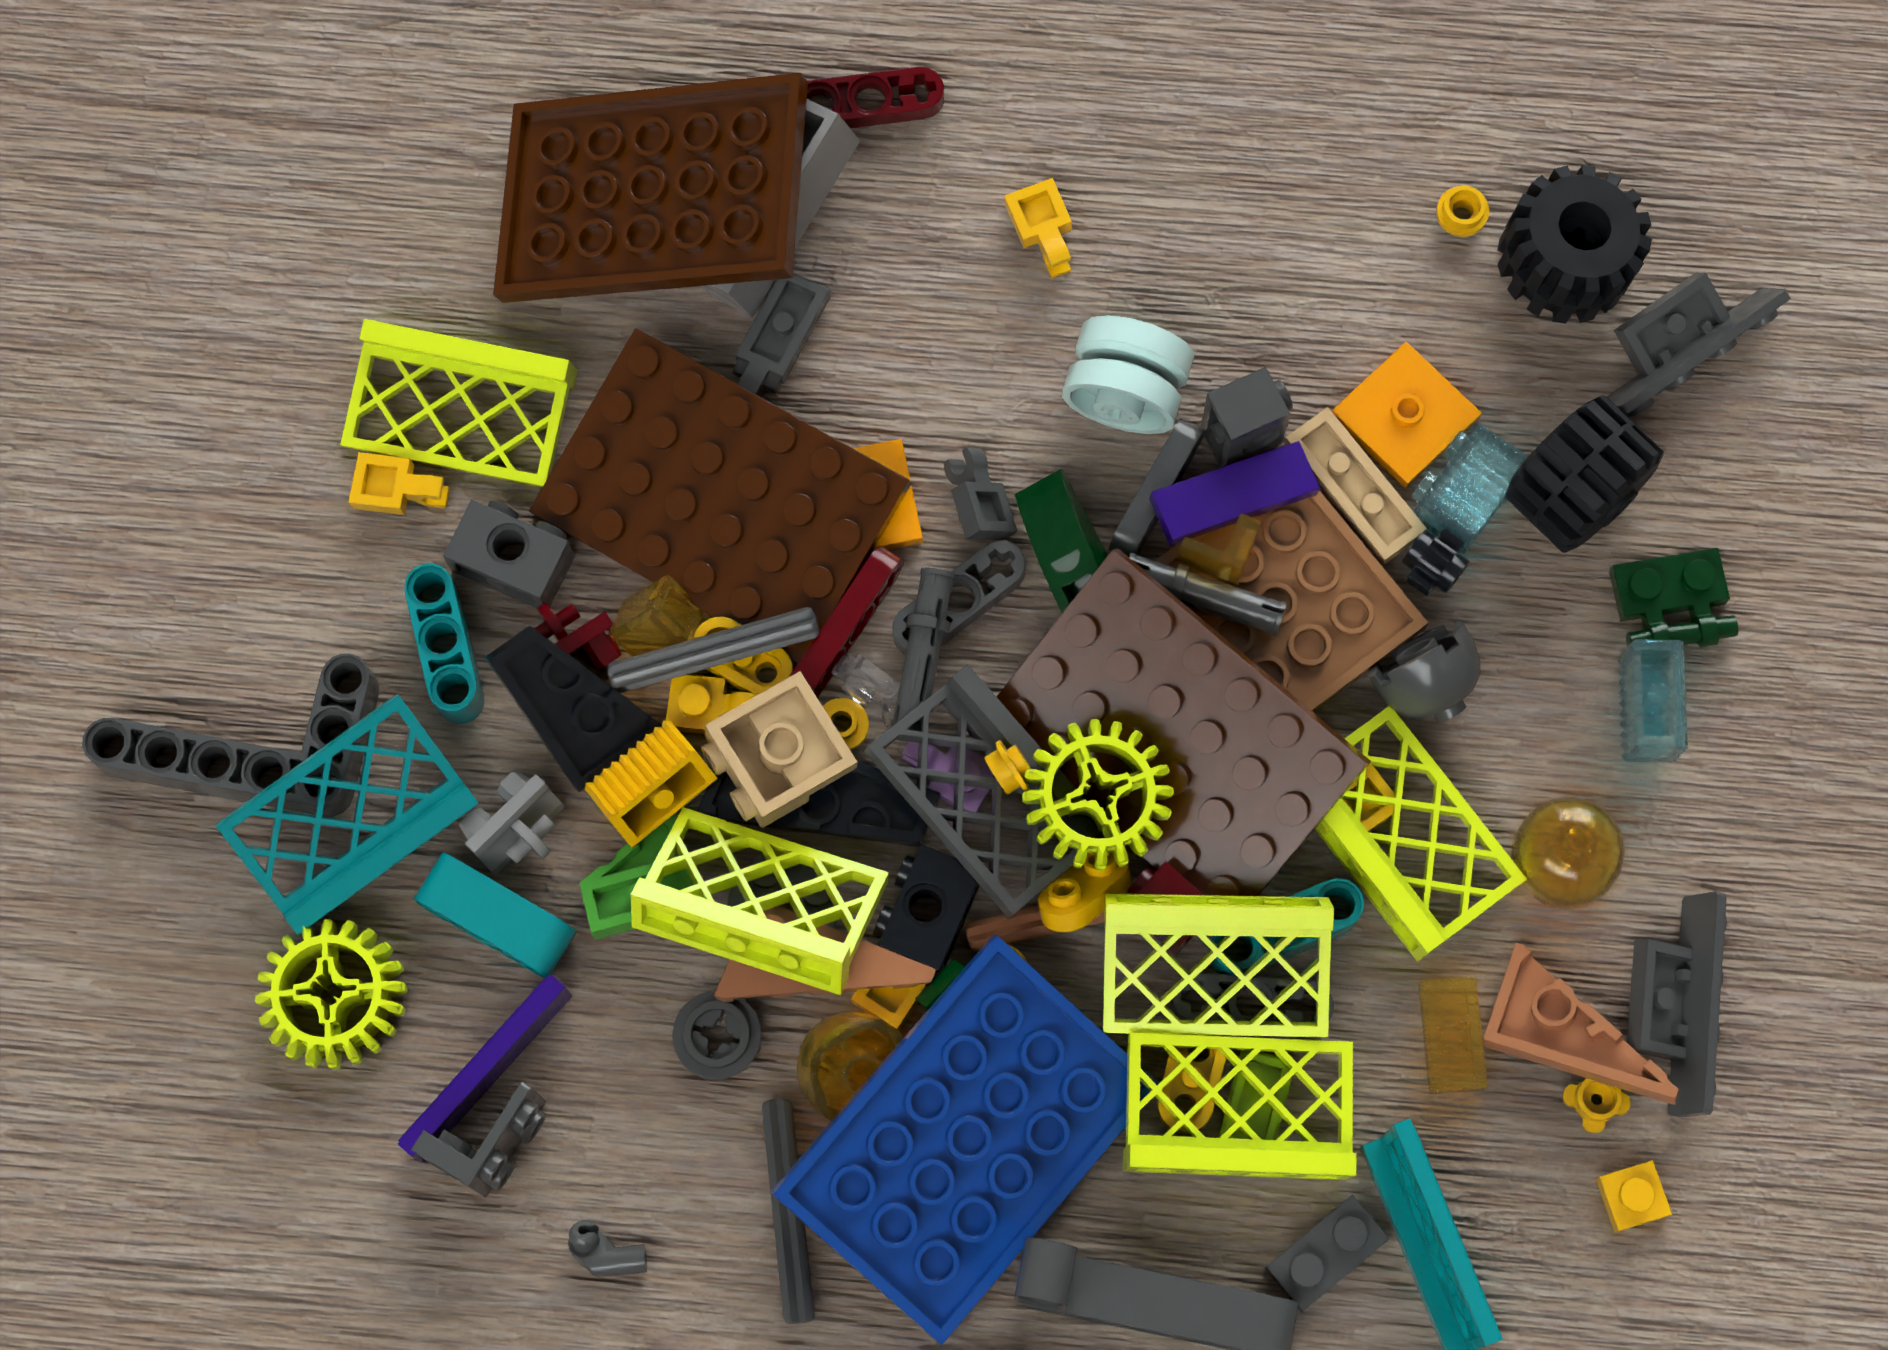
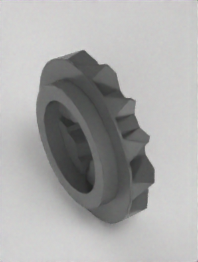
M709 991L692 998L678 1013L672 1032L673 1046L681 1063L692 1073L703 1079L727 1080L747 1070L756 1054L760 1051L761 1025L754 1009L743 998L734 999L733 1002H722L715 998V991ZM723 1014H727L725 1018L726 1032L733 1036L734 1040L740 1042L739 1044L731 1042L730 1045L721 1043L718 1050L714 1051L712 1058H709L710 1042L700 1032L695 1031V1029H714L718 1021L721 1022Z

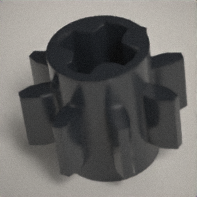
M1445 527L1438 537L1424 530L1402 560L1403 564L1412 569L1407 576L1406 582L1426 596H1428L1434 586L1446 594L1470 562L1459 554L1464 548L1465 541Z

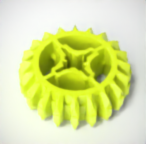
M1098 719L1090 720L1088 727L1089 737H1083L1080 727L1076 723L1069 724L1067 735L1070 743L1066 744L1061 736L1056 733L1051 734L1048 738V743L1055 755L1053 756L1041 749H1037L1033 755L1035 762L1045 770L1027 769L1025 772L1024 780L1030 784L1040 786L1037 790H1028L1022 794L1023 803L1040 804V809L1027 814V824L1036 825L1045 821L1048 827L1038 834L1036 840L1042 845L1055 835L1060 840V843L1056 846L1053 857L1058 860L1061 859L1068 847L1077 850L1073 859V866L1079 869L1084 865L1087 853L1094 854V865L1097 871L1105 870L1107 853L1112 852L1114 860L1119 867L1126 866L1129 862L1126 846H1129L1135 854L1142 857L1147 853L1148 848L1140 835L1143 834L1157 841L1163 834V831L1151 821V818L1168 820L1172 813L1168 807L1156 803V800H1165L1171 798L1174 794L1173 787L1155 784V781L1168 775L1170 771L1168 765H1158L1150 768L1148 762L1153 760L1158 754V748L1152 745L1142 754L1139 753L1135 747L1139 744L1142 733L1135 730L1126 743L1118 739L1122 731V724L1117 721L1113 722L1108 736H1101V724ZM1091 752L1113 755L1125 762L1134 773L1108 774L1102 770L1097 759L1092 757ZM1074 757L1078 766L1076 772L1079 777V788L1066 794L1065 798L1053 802L1052 783L1054 775L1065 762ZM1090 778L1092 783H1096L1099 790L1108 788L1110 791L1115 789L1112 796L1108 795L1104 802L1108 805L1105 811L1103 807L1100 808L1096 800L1086 801L1084 799L1080 801L1083 794H1087L1090 789L1088 785ZM1141 788L1142 808L1139 818L1131 828L1121 833L1117 823L1119 820L1116 809L1117 801L1128 796L1130 792ZM1079 814L1086 815L1094 820L1098 830L1103 832L1104 838L1098 839L1081 835L1068 827L1060 817L1066 815L1068 817Z
M331 919L323 920L321 935L319 936L312 926L307 929L303 926L301 934L304 941L299 944L289 935L283 936L282 943L289 950L282 958L276 952L267 953V960L277 967L274 974L266 971L258 974V981L271 987V991L261 992L255 996V1002L258 1005L273 1007L259 1017L260 1024L265 1028L277 1026L269 1037L271 1043L278 1047L288 1042L285 1055L295 1061L305 1053V1064L315 1069L322 1062L324 1055L329 1068L332 1070L340 1069L343 1052H346L348 1059L354 1065L361 1064L363 1056L359 1047L364 1044L375 1054L379 1053L382 1047L374 1038L375 1035L381 1030L387 1036L393 1037L397 1029L387 1022L386 1019L388 1015L404 1016L406 1011L405 1007L392 1001V997L403 996L408 993V986L404 982L390 981L404 971V967L399 961L386 962L391 957L394 949L387 942L375 946L378 935L370 928H367L358 936V926L350 920H347L342 925L339 934L335 922ZM339 952L353 954L364 959L371 971L373 982L363 983L359 979H347L344 966L339 962ZM317 958L316 972L312 978L306 982L294 984L302 969ZM334 983L343 991L340 999L334 996L337 1002L329 1005L320 997L324 990L330 992L327 986ZM370 1000H372L368 1011L361 1021L350 1030L342 1033L343 1030H346L347 1017L351 1010L357 1006L369 1004ZM291 1006L316 1009L319 1023L324 1026V1037L304 1033L294 1020Z

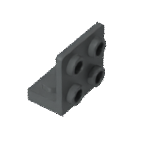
M522 1081L478 1151L446 1130H443L439 1138L423 1130L411 1150L433 1166L486 1198L492 1188L499 1191L511 1176L516 1162L511 1157L521 1141L525 1140L529 1143L540 1130L546 1118V1113L541 1111L546 1101L533 1087Z

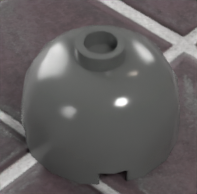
M1455 621L1453 633L1449 634L1445 626L1441 625L1418 635L1391 654L1392 659H1396V662L1382 670L1379 664H1376L1368 671L1367 675L1385 703L1402 717L1417 720L1434 715L1437 722H1444L1455 717L1466 708L1463 699L1474 690L1481 673L1480 656L1464 623Z

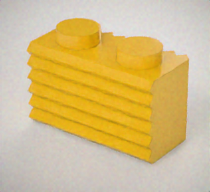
M663 720L661 727H654L653 733L646 734L643 741H637L636 748H629L627 755H620L619 762H611V767L603 769L600 775H594L593 782H586L585 791L631 848H633L718 778L670 720Z

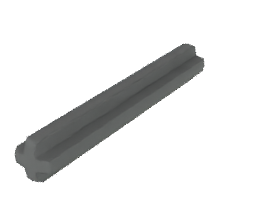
M804 607L613 661L608 665L609 681L612 688L619 693H623L814 639L819 635L817 618L812 608Z
M773 1099L764 1102L762 1105L770 1192L798 1161L793 1106L789 1099ZM771 1194L783 1319L787 1324L808 1323L814 1319V1307L805 1224Z

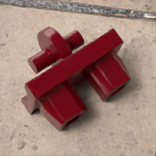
M546 602L537 607L544 622L534 629L547 639L554 635L558 641L555 645L567 654L582 647L597 671L622 655L616 639L609 629L614 624L605 611L568 635L564 628L581 617L573 604H570L554 614Z

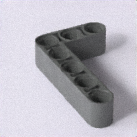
M339 654L325 663L321 671L301 753L116 718H102L94 721L83 735L82 747L85 755L110 776L247 802L265 789L260 786V779L265 771L272 767H282L283 775H285L326 745V736L333 727L347 725L350 728L374 711L379 696V684L367 664L356 655ZM350 674L362 675V682L354 692L349 694L338 692L339 684L343 678ZM368 732L353 743L366 744ZM124 737V746L121 752L115 757L104 758L103 754L106 744L114 738ZM168 747H176L177 756L174 762L165 768H156L158 754ZM343 749L332 757L329 777L357 782L365 752ZM220 757L230 758V766L224 775L218 778H208V769L215 759ZM323 764L308 775L321 777ZM297 782L287 789L283 809L315 815L317 798L313 797L315 784ZM335 787L334 791L325 797L322 816L334 817L343 813L350 806L355 790ZM277 797L265 806L276 808Z
M1025 1238L1014 1295V1305L1227 1350H1291L1299 1303L1296 1301L1076 1256L1078 1248L1075 1246L1040 1238Z

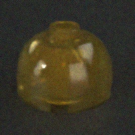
M1576 797L1552 799L1532 810L1515 832L1511 848V858L1527 878L1523 883L1535 895L1534 898L1544 905L1563 910L1586 907L1604 896L1620 876L1625 855L1622 832L1612 816L1594 802Z
M844 1011L823 1018L809 1030L800 1045L796 1061L799 1088L811 1106L822 1116L832 1121L903 1039L902 1034L891 1025L866 1012Z

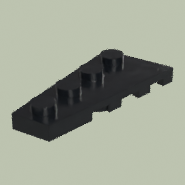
M857 761L856 769L809 796L807 803L765 827L920 847L929 826L880 769ZM725 771L720 775H716L718 779L707 787L697 812L733 823L760 826L755 817L745 821L736 809L730 792L737 788L728 773ZM926 787V798L935 808H937L941 798L940 792Z

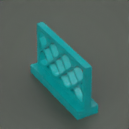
M397 693L215 825L282 912L291 928L299 935L303 932V926L306 929L479 803ZM397 711L409 727L405 750L374 746L377 725ZM368 732L366 744L353 743ZM415 736L428 753L413 751ZM343 749L365 752L360 782L329 778L332 757ZM373 754L403 758L399 788L368 784ZM411 759L435 762L446 779L428 792L407 789ZM323 764L321 777L308 775ZM297 782L319 785L315 815L283 811L286 790ZM327 786L358 790L354 820L322 816ZM366 792L397 796L394 816L384 824L362 822ZM277 797L275 810L262 808ZM405 797L417 799L403 809ZM251 815L274 818L269 848L245 845L233 828ZM281 819L313 823L308 853L277 849ZM321 825L352 829L349 849L338 857L316 854ZM360 830L373 831L358 842ZM254 855L267 856L265 870ZM275 858L307 862L304 881L286 895H283L272 880ZM314 863L327 864L313 874Z
M1410 1118L1398 1122L1381 1138L1363 1144L1360 1149L1443 1350H1477L1501 1341L1503 1339L1417 1130Z

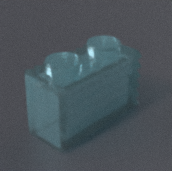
M1480 423L1476 425L1469 436L1463 431L1456 435L1442 456L1449 463L1439 476L1430 471L1412 495V498L1418 501L1414 513L1425 527L1437 536L1445 527L1464 540V548L1460 552L1462 554L1466 553L1505 501V492L1512 477L1528 458L1527 455Z
M1635 639L1618 660V663L1622 666L1618 671L1622 676L1618 683L1623 687L1619 692L1623 697L1619 703L1623 707L1620 715L1624 718L1620 723V726L1624 728V731L1620 734L1624 742L1620 746L1625 750L1621 757L1626 762H1676V759H1679L1681 754L1686 751L1685 749H1688L1684 642L1680 640Z

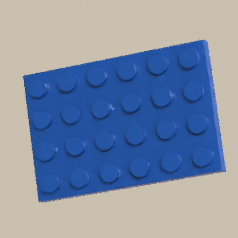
M992 935L770 1193L935 1341L942 1345L1022 1251L1025 1238L1033 1237L1126 1127L1127 1053L999 936ZM1141 1067V1069L1149 1076V1078L1156 1085H1158L1159 1082L1155 1080L1146 1070H1144ZM1140 1081L1141 1101L1150 1091Z

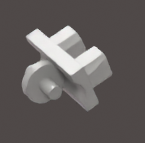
M516 770L512 771L499 783L497 793L506 803L492 817L481 807L473 809L459 824V827L468 839L465 845L495 876L511 860L517 864L531 849L541 859H544L551 852L541 839L556 826L552 820L565 806L537 774L530 779Z

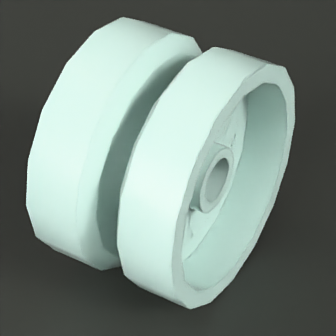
M1107 315L1091 317L1083 322L1075 353L1080 361L1070 365L1062 391V398L1069 407L1084 417L1105 426L1127 432L1159 434L1173 429L1181 403V395L1177 389L1186 385L1194 359V351L1188 343L1172 332L1151 323L1132 318Z

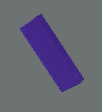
M1297 441L1152 491L1149 500L1168 544L1172 546L1315 496L1319 492L1320 486L1300 442Z

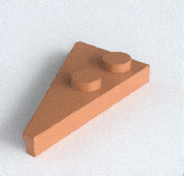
M780 906L763 911L767 919L783 924L798 919L795 912ZM827 925L816 928L820 936L841 943L845 942L848 935ZM861 940L849 966V978L842 993L857 992V989L893 987V989L914 988L921 984H931L932 980L936 977L937 971L932 967ZM729 959L714 996L722 1002H733L734 999L765 996L785 998L791 997L794 994L824 995L835 993Z
M1515 943L1483 1037L1484 1047L1676 1105L1680 1090L1668 1080L1667 1074L1651 1059L1647 1061L1623 1039V1034L1590 1004L1580 1001L1574 995L1573 989L1560 977L1556 979L1532 957V953L1527 947Z

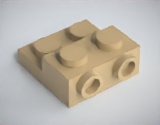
M800 671L706 724L705 738L708 743L701 747L707 762L715 774L720 775L726 771L737 789L731 791L730 796L742 818L748 821L755 817L761 828L807 803L811 794L857 768L858 763Z

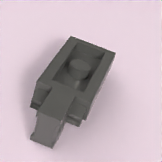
M793 273V278L776 280L736 353L737 362L733 369V374L740 377L738 385L763 398L765 390L777 393L781 383L784 384L830 300V289Z

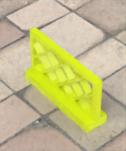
M368 319L363 320L359 340L363 342L340 443L342 447L378 455L410 458L412 462L540 488L544 486L552 472L570 389L574 390L578 369L570 360ZM375 358L395 362L404 376L402 380L381 394L378 393L370 380ZM404 364L420 368L410 374ZM434 370L446 372L455 389L430 405L416 382ZM455 374L472 378L461 384ZM485 380L497 382L507 399L481 415L467 392ZM506 384L522 387V389L512 395ZM410 386L424 409L399 425L385 402ZM368 390L372 395L373 399L365 403L366 394ZM535 391L555 394L551 413L532 426L518 402ZM461 396L475 417V420L449 435L436 412ZM379 406L393 429L375 441L357 438L361 418ZM513 407L526 430L501 446L487 425V422ZM430 417L444 440L426 452L415 450L404 433ZM481 427L495 450L477 462L465 460L455 443ZM547 427L546 436L543 443V441L537 433H539ZM399 437L404 447L388 443ZM531 437L542 452L537 474L516 470L507 456L508 452ZM450 448L456 458L439 454ZM501 458L507 468L490 464Z
M1388 706L1344 739L1352 746H1356L1361 742L1360 752L1371 761L1369 765L1397 770L1394 798L1364 793L1365 768L1357 778L1356 790H1347L1315 828V831L1411 955L1419 962L1522 884L1527 878L1396 711ZM1384 724L1390 728L1400 741L1398 760L1368 755L1370 735ZM1407 751L1416 761V763L1406 761ZM1405 771L1427 775L1434 784L1432 803L1402 799ZM1441 795L1445 798V800L1449 803L1450 806L1440 805ZM1343 798L1346 800L1354 801V813L1343 800ZM1362 802L1393 806L1389 835L1367 831L1360 822ZM1401 807L1402 809L1431 813L1428 841L1398 837ZM1439 814L1460 817L1468 828L1466 847L1436 843ZM1476 839L1485 850L1475 849ZM1378 843L1388 845L1387 855ZM1396 846L1426 850L1423 879L1402 876L1394 865ZM1435 852L1465 857L1462 885L1432 881ZM1474 858L1494 861L1508 880L1495 890L1471 887ZM1412 887L1422 888L1421 899ZM1431 890L1461 894L1459 915L1444 928L1429 910ZM1469 896L1483 898L1468 909Z
M683 807L646 878L639 877L631 893L632 928L841 995L849 978V966L888 884L889 872ZM688 829H693L711 835L715 844L688 852L683 839ZM752 848L762 851L766 861L740 869L732 853ZM722 857L730 873L704 882L696 865ZM802 864L812 867L818 877L792 886L784 869ZM686 869L694 885L677 890L660 883L664 876ZM774 873L782 890L756 898L748 882ZM851 880L870 886L865 896L848 902L843 901L836 888L837 885ZM738 886L746 902L730 907L715 902L711 894ZM825 890L834 907L808 915L800 898ZM789 902L798 919L783 924L767 919L763 911ZM857 914V916H856V918H855V920H854L853 917H852V915ZM841 919L849 932L845 942L841 943L820 936L816 928Z
M1105 893L1104 1033L1129 1034L1130 1032L1183 1035L1328 1037L1331 931H1333L1334 907L1329 897ZM1116 934H1140L1154 950L1131 970L1116 955ZM1153 935H1169L1161 944L1153 937ZM1182 935H1197L1211 951L1187 971L1167 949ZM1209 936L1225 937L1216 945ZM1239 936H1253L1267 952L1247 971L1243 972L1223 951ZM1265 937L1282 938L1272 945ZM1296 937L1318 938V958L1301 974L1280 953ZM1162 956L1182 978L1161 998H1158L1140 980L1139 976ZM1218 957L1238 979L1215 1000L1199 984L1195 977ZM1275 958L1290 973L1294 980L1271 1001L1251 979ZM1117 967L1126 977L1115 986ZM1316 972L1317 990L1307 981ZM1131 983L1153 1003L1138 1019L1115 1018V998ZM1189 984L1209 1006L1194 1020H1180L1166 1004ZM1246 985L1265 1007L1250 1021H1236L1222 1006ZM1302 986L1316 1000V1022H1292L1278 1007ZM1161 1011L1167 1019L1152 1018ZM1217 1012L1224 1020L1208 1019ZM1273 1013L1281 1022L1264 1020Z
M1130 1032L1128 1034L1126 1147L1123 1149V1172L1344 1181L1355 1177L1357 1172V1153H1353V1042ZM1141 1046L1163 1047L1179 1064L1158 1085L1141 1069ZM1176 1048L1196 1049L1185 1058ZM1204 1049H1218L1234 1066L1214 1087L1190 1064ZM1232 1050L1251 1052L1240 1060ZM1260 1051L1274 1052L1290 1069L1269 1090L1246 1066ZM1287 1052L1306 1054L1296 1062ZM1315 1054H1338V1079L1324 1092L1302 1067ZM1182 1070L1206 1093L1185 1115L1162 1091ZM1238 1072L1262 1096L1241 1117L1217 1093ZM1294 1074L1318 1098L1297 1119L1273 1095ZM1140 1081L1150 1091L1141 1101ZM1337 1089L1338 1106L1330 1098ZM1155 1096L1177 1119V1122L1163 1136L1139 1135L1140 1110ZM1210 1099L1234 1123L1219 1138L1205 1137L1189 1120ZM1266 1101L1290 1125L1275 1140H1262L1245 1122ZM1321 1104L1338 1120V1143L1317 1142L1301 1125ZM1183 1126L1192 1137L1172 1135ZM1239 1128L1248 1139L1229 1137ZM1295 1131L1304 1141L1284 1140Z

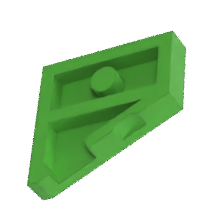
M676 813L635 847L631 848L628 843L616 852L614 859L610 863L599 866L579 883L594 940L635 929L632 928L631 893L639 877L645 879L677 819ZM686 869L664 876L660 883L677 890L694 885Z

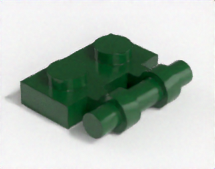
M1718 548L1616 564L1610 568L1609 575L1620 622L1642 619L1644 630L1626 634V642L1630 654L1650 651L1652 656L1670 653L1671 647L1697 643L1700 648L1718 645L1719 639L1738 636L1739 630L1736 617L1731 615L1715 618L1710 608L1726 605L1730 600ZM1689 611L1691 618L1689 623L1667 626L1663 619V615Z

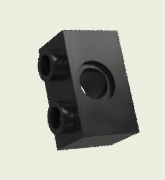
M921 844L915 858L906 855L895 880V886L902 888L894 908L885 905L875 925L873 936L880 938L879 947L936 969L937 976L948 963L980 885L957 858ZM921 898L934 899L942 908L939 916L930 922L916 920L911 915L910 909Z

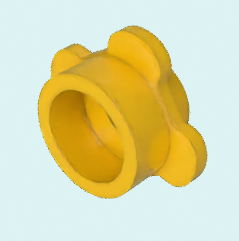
M1001 740L995 742L997 750L985 756L984 759L1007 795L1020 787L1024 792L1028 791L1029 784L1024 780L1026 770L1031 769L1019 748L1015 744L1006 749Z
M1587 1078L1578 1085H1568L1562 1094L1564 1104L1568 1107H1573L1582 1118L1583 1129L1589 1133L1603 1131L1606 1121L1614 1115L1626 1114L1631 1104L1629 1096L1622 1092L1620 1088ZM1595 1094L1601 1097L1599 1105H1595L1591 1101V1097Z

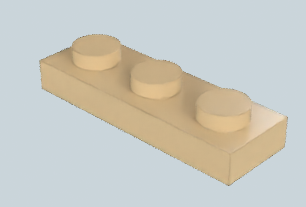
M1328 407L1285 437V446L1297 441L1300 442L1320 489L1382 566L1414 544L1423 531L1427 530L1421 520Z

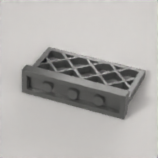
M967 664L954 674L947 684L870 743L864 752L1009 919L1073 866V859L1077 850L1068 847L1071 852L1060 861L1037 858L1038 841L1036 838L1038 832L1048 827L1046 822L1028 825L1026 819L1001 816L1002 791L1004 790L994 774L993 778L965 774L966 749L983 751L989 755L997 750L995 742L999 740L1002 741L1006 749L1016 744L1031 769L1045 770L1033 759L1035 751L1041 749L1039 745ZM941 704L957 720V736L929 733V715ZM920 721L919 731L909 730ZM967 732L972 738H966ZM895 740L919 743L917 768L898 766L884 749ZM928 744L956 748L955 773L927 769ZM1060 769L1054 775L1052 783L1053 802L1065 798L1066 794L1076 790ZM910 779H917V785H915ZM926 781L955 784L953 810L935 808L926 798ZM1028 782L1029 790L1039 789L1040 786ZM964 786L992 789L991 815L963 811ZM1020 787L1013 792L1023 794L1024 790ZM1029 804V813L1040 809V804ZM1079 814L1070 817L1067 815L1060 817L1068 827L1081 835L1098 839L1104 838L1103 832L1098 830L1094 820L1086 815ZM946 820L953 821V828L948 824ZM963 823L991 826L990 852L971 850L962 840ZM1001 827L1028 831L1027 856L1000 853ZM982 862L989 863V870ZM999 864L1027 868L1026 889L1015 899L998 881ZM1037 869L1048 870L1037 879Z

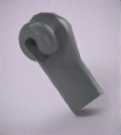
M590 1220L578 1221L571 1227L568 1241L569 1250L572 1256L593 1276L610 1277L647 1272L645 1244L615 1247L603 1235L599 1227Z

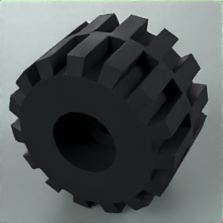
M1567 165L1555 168L1548 180L1543 175L1538 177L1531 183L1526 194L1523 193L1499 239L1497 251L1503 253L1498 262L1500 276H1512L1513 278L1507 288L1508 292L1515 300L1522 295L1528 298L1531 302L1526 310L1538 317L1543 309L1553 312L1552 322L1566 324L1572 313H1576L1579 322L1582 323L1593 320L1599 310L1607 313L1624 295L1642 268L1644 259L1650 252L1652 238L1645 236L1651 227L1649 213H1637L1636 211L1642 199L1634 189L1627 193L1622 192L1618 188L1622 179L1609 172L1605 180L1595 177L1596 167L1581 165L1577 174L1572 175Z
M1602 395L1579 407L1541 442L1512 477L1505 492V498L1562 553H1566L1584 544L1602 527L1609 525L1629 506L1638 495V491L1658 468L1664 451L1614 403Z

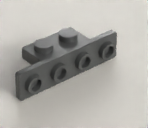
M1696 272L1613 330L1638 375L1607 396V398L1627 417L1635 416L1645 411L1654 403L1652 396L1665 387H1675L1689 380L1696 372L1694 369L1696 365L1706 358H1716L1730 351L1737 344L1735 338L1746 330L1760 328L1774 320L1778 316L1776 309L1791 299L1787 290L1762 288L1730 311H1727L1707 273Z
M1716 891L1683 898L1679 945L1649 938L1634 941L1627 1043L1640 1054L1671 1060L1670 1082L1679 1088L1680 1091L1676 1105L1668 1103V1113L1676 1117L1710 1115L1713 1111V1101L1716 1093L1717 1042L1720 1035L1718 1023L1720 993L1723 983L1724 932L1727 926V896Z

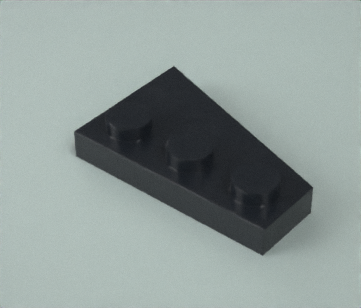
M528 626L485 656L493 671L578 792L585 789L586 782H593L594 775H600L603 769L611 767V762H619L620 755H627L629 748H636L637 741H643L646 734L653 733L654 727L662 726V724L531 626Z

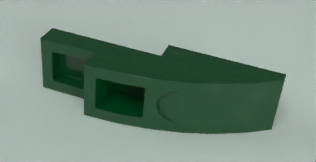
M1059 469L1014 495L1040 567L1060 611L1063 613L1108 554L1064 470Z

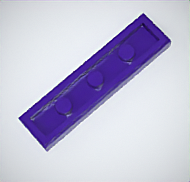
M547 975L400 1137L398 1145L411 1157L423 1163L425 1159L411 1150L423 1130L436 1138H439L443 1130L451 1132L570 1000L572 995L567 988L554 976Z

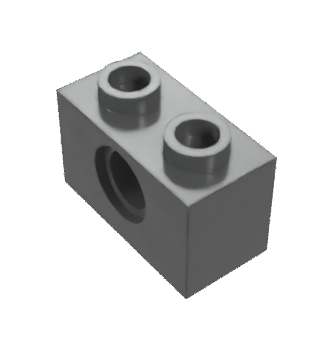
M1266 367L1207 393L1201 429L1205 430L1204 437L1220 467L1222 468L1280 448L1286 428L1288 427L1289 411L1293 409L1291 397L1281 380L1273 381Z
M471 499L443 555L451 571L535 608L545 602L550 607L575 557L569 542L565 540L567 535L557 527L542 521H538L536 526H532L518 520V513L502 503L490 501L488 506ZM510 543L525 545L523 553L518 558L511 561L499 558L501 550Z

